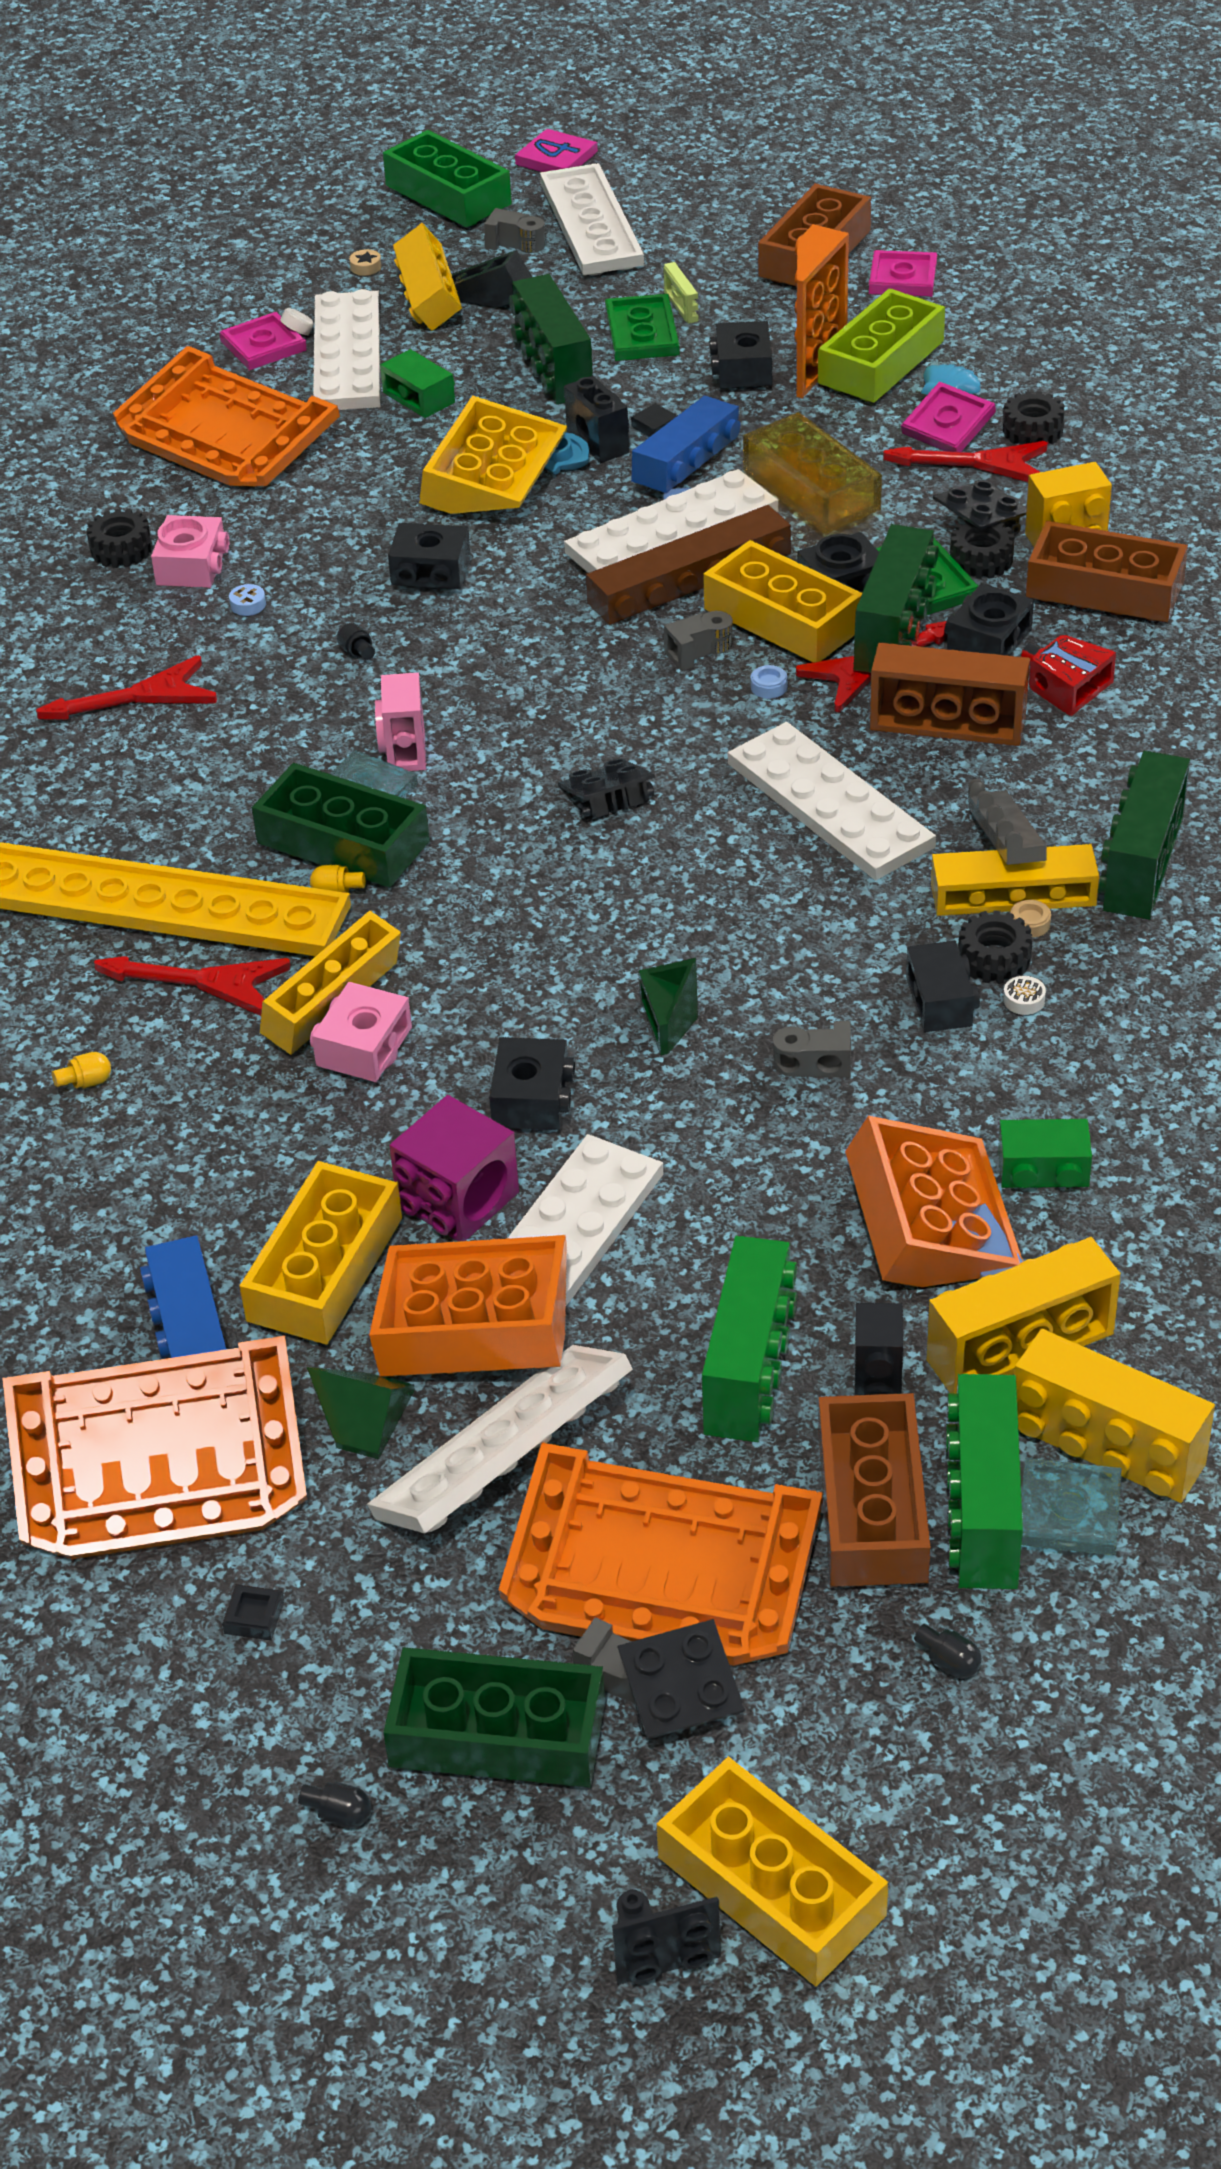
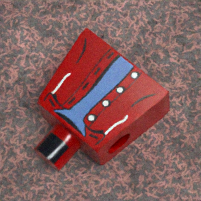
M1060 635L1045 648L1029 642L1021 653V657L1030 658V689L1069 716H1073L1114 682L1116 652L1067 635Z

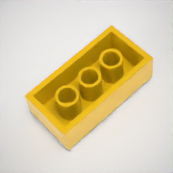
M751 540L703 574L705 610L709 612H726L732 617L734 624L811 662L822 661L855 635V612L862 596L861 592Z
M317 1161L239 1286L246 1322L328 1345L402 1220L398 1182Z
M1091 1236L1076 1243L1066 1244L1058 1250L1038 1258L1025 1260L1019 1265L997 1274L984 1276L964 1287L943 1292L929 1300L926 1360L949 1393H957L958 1374L1013 1375L1015 1365L1041 1328L1081 1346H1086L1113 1335L1121 1273Z
M1042 1328L1015 1365L1018 1430L1024 1435L1038 1438L1062 1449L1070 1456L1080 1457L1104 1468L1110 1474L1131 1480L1159 1496H1166L1179 1503L1183 1502L1207 1463L1215 1410L1214 1403Z
M729 1756L656 1823L658 1858L708 1899L718 1896L720 1909L815 1987L887 1916L888 1881Z

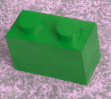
M409 349L380 364L383 393L423 418H427L455 403V381L453 374L415 351Z
M1088 1119L1000 1120L998 1156L1001 1188L1089 1187L1092 1150Z

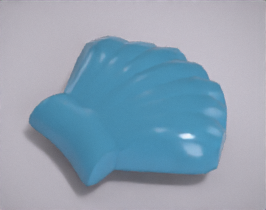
M954 364L930 365L924 371L925 385L921 391L922 394L928 395L939 381L970 394L980 392L978 377L972 370L965 369L962 366Z
M566 432L544 469L556 475L560 470H572L585 466L589 462L588 443L581 437Z

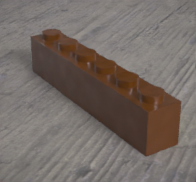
M765 505L586 574L587 603L609 625L703 589V574L749 540L783 556L790 555L791 524L771 506Z

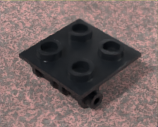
M977 480L972 484L951 488L949 491L933 495L932 498L980 530L1004 523L1005 528L1010 527L1014 536L1020 532L1021 525L1019 520L1020 517L1026 515L1027 507L1019 503L1017 498L1005 494L997 489L992 482L986 480Z
M620 758L605 762L604 768L593 772L589 769L572 772L569 774V779L558 782V786L581 798L583 802L578 804L580 816L593 820L608 815L609 811L611 813L617 812V802L622 810L627 809L628 806L633 807L649 802V798L653 797L655 793L652 783L650 781L646 782V780L655 778V775L639 767V765Z
M714 1619L617 1646L639 1712L636 1714L637 1723L641 1734L646 1733L647 1739L745 1712Z
M631 1889L619 1896L616 1903L619 1916L618 1924L612 1925L617 1985L629 1982H649L661 1973L683 1967L686 1969L700 1968L708 1964L712 1959L721 1957L718 1896L655 1914L652 1913L648 1898L642 1892Z

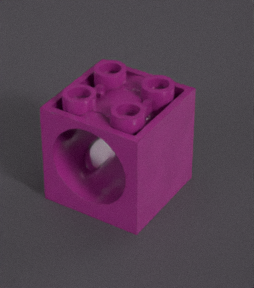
M448 1094L389 1145L394 1182H398L401 1210L408 1215H415L430 1224L438 1233L448 1235L458 1242L469 1239L519 1193L514 1132Z

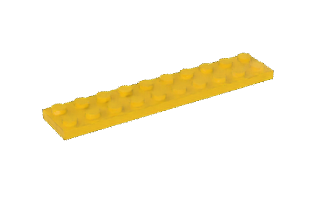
M0 842V909L317 956L335 940L351 906L350 893Z

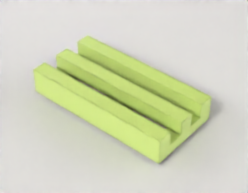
M675 262L664 264V293L669 294L670 301L688 324L698 322V315L695 312L698 310V304L695 299H698L697 291Z

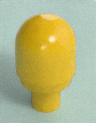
M322 865L314 869L310 875L311 888L348 893L349 888H365L366 884L364 872H349L347 867H342L341 865Z
M85 1053L68 1060V1067L52 1071V1079L56 1087L72 1083L75 1088H88L99 1085L108 1079L111 1073V1064L109 1059L102 1053Z

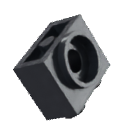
M768 321L715 323V337H709L712 375H718L719 388L772 385V350Z
M594 376L583 377L576 382L565 385L567 433L575 434L588 443L589 454L600 464L628 454V407L620 398Z
M399 523L388 554L391 585L414 586L426 589H461L471 557L468 526Z
M862 532L851 535L833 534L822 538L815 546L797 551V562L863 593L879 551Z
M981 583L971 595L965 597L959 610L948 617L944 628V634L947 636V650L1010 656L1032 630L1034 599Z
M499 1037L489 1096L492 1120L506 1128L560 1130L562 1113H570L571 1088L566 1087L567 1082L574 1083L575 1057H568L567 1040Z

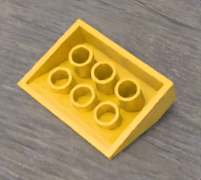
M472 395L423 469L419 503L450 514L520 508L567 432V426Z

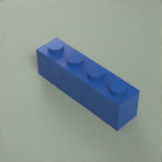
M705 395L632 450L631 482L664 493L669 492L738 437L741 427L738 420L739 406Z
M198 1236L145 1247L148 1265L140 1267L145 1293L154 1291L156 1296L155 1298L147 1299L153 1326L158 1324L163 1326L162 1331L155 1332L161 1359L226 1350Z

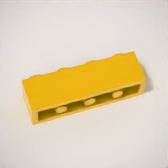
M421 223L393 245L397 257L394 259V262L401 271L399 278L406 287L404 295L411 304L409 311L412 317L419 324L424 322L433 331L461 310L462 306L442 245L430 230Z
M1092 844L1047 847V861L1010 865L1005 863L997 850L932 854L931 888L937 916L977 914L984 911L992 913L993 910L1008 912L1011 911L1016 903L1024 900L1040 901L1047 905L1049 909L1097 906L1099 872Z
M367 912L263 1001L260 1033L292 1055L310 1039L314 1026L317 1023H321L329 1011L331 1001L334 997L341 994L348 982L370 987L397 963L401 932L373 912Z

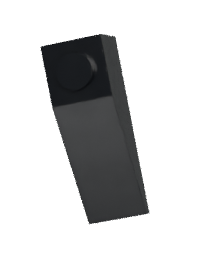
M517 250L451 274L460 302L491 307H502L509 304V296L513 295L512 281L532 277Z

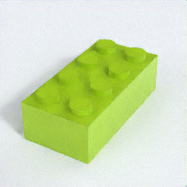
M889 288L818 348V383L835 391L859 397L863 401L875 403L944 342L945 306Z

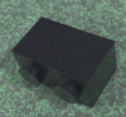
M956 940L908 946L906 978L923 1032L973 1026L974 1009L980 1007L979 990L976 984H970L969 961L967 956L960 955Z
M856 1303L854 1395L901 1394L903 1303Z

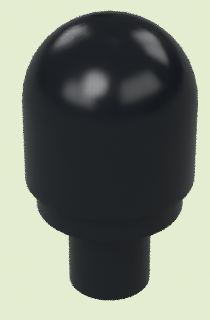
M347 623L340 627L337 632V642L348 655L356 658L363 657L365 660L373 658L375 649L372 647V640L368 632L355 623Z
M925 1623L918 1629L914 1641L930 1650L929 1659L934 1662L935 1666L959 1679L969 1678L979 1670L982 1657L978 1646L955 1630L945 1629L942 1633H939Z
M327 1782L324 1789L303 1784L300 1790L298 1804L318 1809V1818L324 1819L325 1823L351 1829L364 1824L370 1815V1799L358 1787L340 1782Z

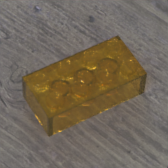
M800 412L743 435V470L824 534L835 531L840 527L881 510L882 474Z

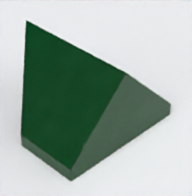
M696 958L638 970L640 1002L660 1055L669 1054L698 1018Z
M307 1367L333 1435L336 1448L379 1460L415 1391L414 1384L372 1373Z

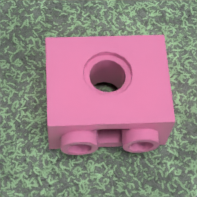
M166 516L165 522L158 529V540L151 555L156 585L212 587L215 575L221 573L223 553H228L229 534L223 530L222 517Z
M419 673L381 675V700H375V720L379 753L387 754L389 773L426 770L425 728Z
M348 982L341 994L334 997L331 1001L329 1011L321 1023H317L311 1032L310 1045L314 1048L316 1066L377 1082L383 1071L396 1060L398 1048L412 1028L409 997Z

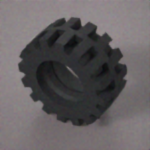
M1026 391L1025 395L1018 393L1015 394L1014 398L1010 397L1007 399L1003 410V432L1005 438H1010V442L1013 444L1019 442V445L1046 441L1051 444L1056 443L1057 439L1062 437L1065 410L1061 400L1058 397L1053 399V395L1049 393L1042 395L1043 392L1037 391L1036 394Z
M115 509L113 513L106 511L103 512L104 516L97 515L94 517V521L88 523L87 537L92 558L94 557L96 563L101 562L102 566L108 567L111 564L112 568H119V565L129 567L132 562L138 564L141 562V558L146 559L149 556L148 552L152 551L149 522L146 516L142 517V513L138 511L135 513L131 509H126L125 512H121V509Z
M965 521L964 525H957L956 530H953L951 533L950 555L969 576L976 575V579H982V576H987L988 579L994 578V574L1001 576L1004 574V570L1008 571L1011 568V564H1013L1014 533L1012 534L1010 527L1005 528L1004 523L980 530L968 521Z
M993 910L991 915L984 911L980 912L978 918L975 915L969 917L968 923L964 922L961 925L958 949L961 956H967L970 977L975 980L978 977H982V982L990 983V980L993 979L999 984L1004 983L1005 978L1010 980L1017 977V974L1022 976L1026 973V967L1029 968L1032 954V934L1029 925L1025 926V921L1020 917L1015 920L1012 913L1007 912L1006 915H1000V911ZM997 945L1003 946L1004 948L994 949L986 946Z

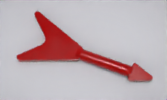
M1040 441L975 453L912 450V447H902L884 450L883 460L905 466H910L911 463L969 466L1028 482L1030 474L1040 473V471L1025 462L1045 453L1048 443Z
M946 621L927 624L925 630L919 633L917 641H911L912 646L925 647L933 642L938 645L947 638L944 634ZM854 656L796 666L795 675L797 677L835 681L839 685L834 703V711L837 713L841 712L871 681V673L853 670Z
M197 655L142 680L130 688L67 701L60 698L36 709L38 719H68L69 715L130 702L214 704L217 702L216 692L185 683L202 666L201 656Z
M127 956L97 959L94 961L96 971L118 981H123L125 977L193 985L202 991L260 1016L265 999L254 986L291 969L289 958L207 967L200 970L131 962Z

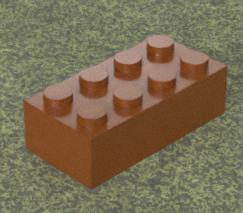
M815 183L758 242V276L771 279V281L776 283H787L797 286L795 284V274L797 271L795 244L798 237L803 235L813 224L849 233L850 253L871 231V197Z
M1046 521L1028 560L1026 597L1039 599L1043 602L1073 605L1077 608L1107 611L1116 615L1124 614L1141 617L1150 621L1169 622L1184 583L1188 545Z
M878 643L871 670L870 730L1020 746L1026 720L1030 658Z
M914 1393L819 1397L818 1437L830 1587L929 1583L930 1538Z

